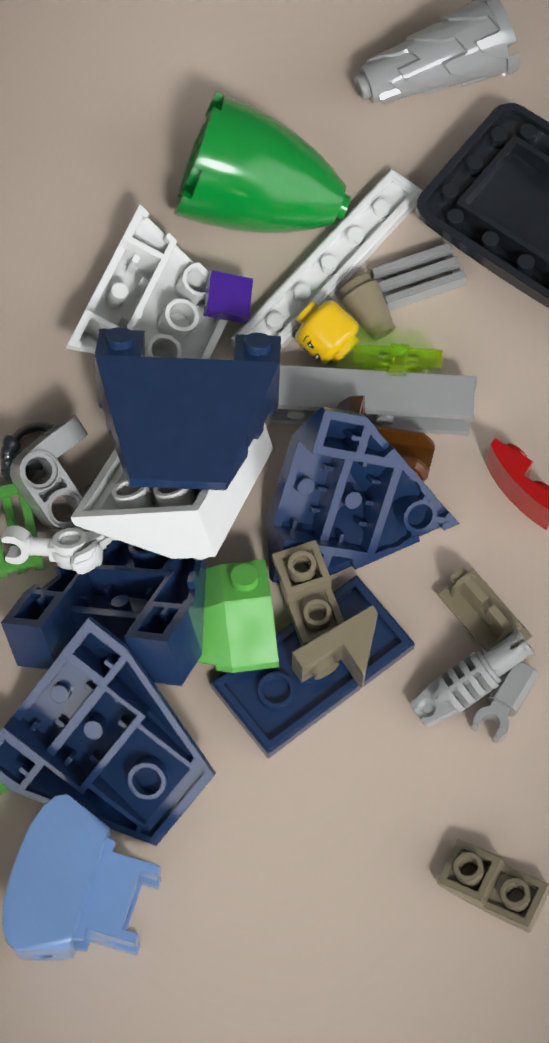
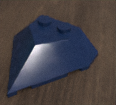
M322 406L292 434L267 516L269 579L272 582L279 583L272 560L273 553L316 540L331 576L351 566L355 570L420 542L419 537L440 527L445 531L460 523L440 503L433 492L364 414Z

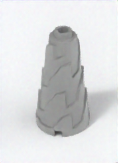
M471 0L470 3L440 17L441 21L406 37L405 42L369 58L360 67V75L355 76L356 87L363 100L369 98L372 103L382 101V103L386 104L424 92L425 95L458 84L465 86L499 75L506 76L518 71L520 66L519 52L510 56L508 53L510 45L516 43L517 40L501 1Z

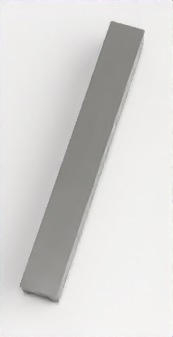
M280 365L279 405L274 415L269 414L265 424L302 426L322 406L336 409L341 401L350 396L365 395V416L373 425L430 434L469 436L470 421L474 417V392L477 376Z

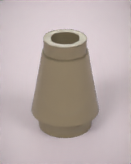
M366 273L350 280L340 289L339 292L343 297L341 304L365 331L371 335L374 341L388 336L396 329L378 280H372L370 275Z

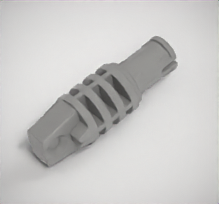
M518 629L514 630L511 635L485 653L481 650L478 652L474 651L438 676L410 703L421 722L427 727H432L461 713L497 688L502 681L501 675L527 657L534 655L533 649L526 643L527 640Z

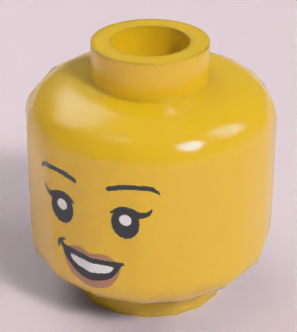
M334 300L325 301L320 306L312 301L295 319L301 325L295 334L296 342L319 364H327L332 361L337 365L360 341L356 336L359 331L358 322Z

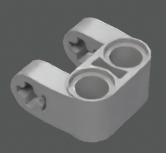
M76 415L66 418L38 437L19 453L10 465V477L13 484L38 520L44 526L53 529L76 527L72 522L71 516L93 484L91 482L85 488L78 491L57 460L59 456L88 435ZM33 458L40 461L44 468L43 477L36 484L30 482L25 473L27 463ZM59 496L64 497L69 504V513L62 521H58L52 514L53 501Z

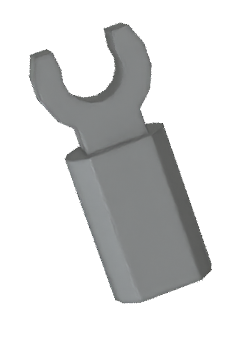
M522 661L501 675L502 681L499 683V686L492 690L487 698L490 705L479 709L472 721L471 729L474 731L478 730L483 721H494L498 726L493 742L496 744L504 739L509 729L508 716L513 717L517 714L538 678L537 671Z

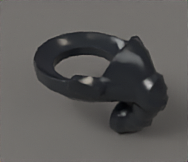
M48 422L31 423L18 429L12 436L6 435L2 439L0 471L6 480L12 482L10 465L12 460L22 452L19 450L21 448L19 441L31 432H47L55 425ZM35 458L31 459L25 468L28 480L33 478L36 470L44 469L42 463Z

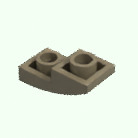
M316 540L272 554L277 577L301 647L344 622L331 588V577Z
M457 839L437 880L439 886L457 897L528 933L531 932L549 894L548 883L504 865L501 857Z

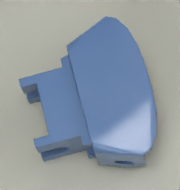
M68 794L55 796L42 807L29 826L20 846L3 902L2 926L5 940L15 950L18 958L25 960L54 961L73 959L76 950L87 951L90 942L137 956L140 949V943H138L139 934L127 930L142 885L159 889L161 877H159L161 872L160 866L113 852L116 842L111 838L110 828Z

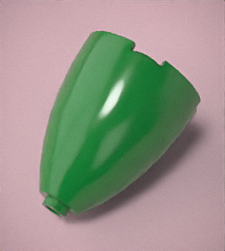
M215 91L205 114L207 119L202 124L185 169L177 196L181 197L178 205L176 204L174 215L210 226L255 233L308 231L330 226L336 218L343 220L349 207L351 196L345 194L346 185L333 167L310 144L275 118L249 104Z

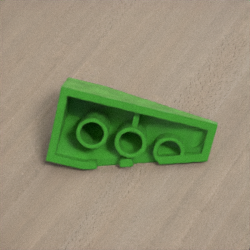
M265 559L220 564L206 569L202 655L197 663L216 665V671L228 673L279 667L272 598Z

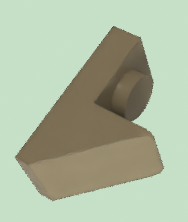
M373 605L292 652V669L301 683L313 676L316 680L326 677L339 666L338 661L342 660L359 687L363 688L378 612Z

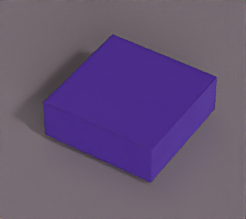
M211 270L207 276L203 316L246 324L250 316L253 279Z

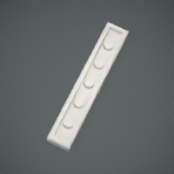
M391 168L251 316L246 324L231 338V346L235 348L236 334L264 333L270 336H281L282 352L295 338L296 331L301 326L295 320L297 316L312 301L320 306L325 301L330 300L413 211L417 205V199L423 190Z

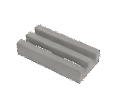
M450 242L371 268L370 277L372 280H378L389 311L465 286L467 276L464 270H460V262L457 256H453V248ZM447 271L450 272V275L393 294L388 292L408 284L414 285L423 282L426 278Z

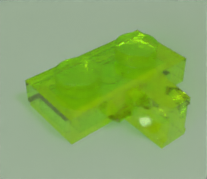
M354 344L352 366H361V370L387 371L388 369V375L406 376L407 372L431 374V371H439L442 368L443 350L409 348V345L391 344L390 347Z

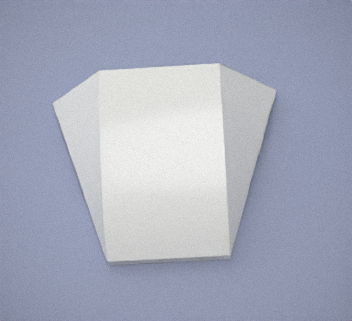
M139 205L66 348L95 354L99 329L124 327L130 330L145 331V357L210 359L227 324V320L203 316L207 276L210 272L200 263H194L177 247V240L170 233L165 235L148 218L150 213Z

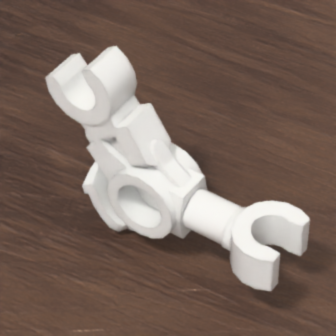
M12 525L6 528L1 537L2 543L17 545L11 546L6 554L5 560L8 563L22 564L29 556L33 555L49 556L50 562H56L59 567L67 570L72 569L78 574L88 573L97 566H101L103 550L106 549V546L112 540H116L78 526L60 530L52 538L34 537L25 528Z

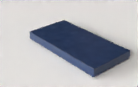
M356 575L334 591L333 594L344 622L372 605L378 612L364 687L411 652L415 647V643ZM293 622L276 634L279 667L237 673L224 672L210 682L211 689L268 759L362 689L342 660L338 661L339 666L326 677L316 680L313 676L301 683L292 669V652L301 648Z

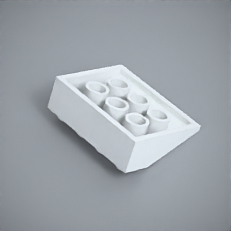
M265 422L264 431L258 440L253 439L248 447L247 458L227 490L130 487L115 448L71 516L73 524L172 559L194 558L201 560L216 557L273 450Z

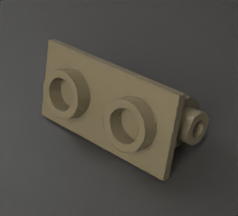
M464 567L457 570L450 577L452 583L437 593V596L485 652L511 635L516 629L521 632L527 641L532 637L473 567L468 571Z

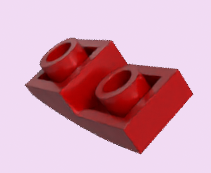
M494 438L490 444L485 462L491 476L506 497L523 514L547 530L549 528V485L528 478L533 461L527 458L522 449L510 443L504 444Z

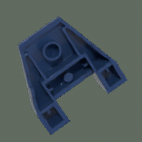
M124 327L99 329L95 350L96 399L99 408H102L104 411L109 434H112L114 437L116 452L129 486L227 490L248 456V447L253 439H259L264 431L265 420L269 414L274 415L278 408L281 336H270L264 333L236 334L234 360L145 357V331L130 330Z
M112 540L106 546V549L103 550L101 566H97L88 573L78 574L72 569L67 570L57 566L55 569L58 576L41 589L39 585L34 584L25 591L1 622L17 666L48 670L85 621L91 616L130 647L154 683L182 686L202 655L207 558L201 560L194 558L172 559L119 540Z

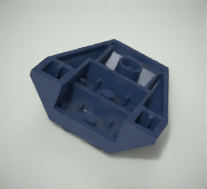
M91 616L85 621L45 675L0 730V782L11 791L43 804H47L55 796L68 794L110 829L155 846L159 844L216 774L130 647Z

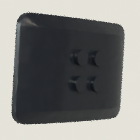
M505 103L499 105L490 113L421 192L417 199L416 212L422 222L456 248L507 283L549 308V122L517 103Z

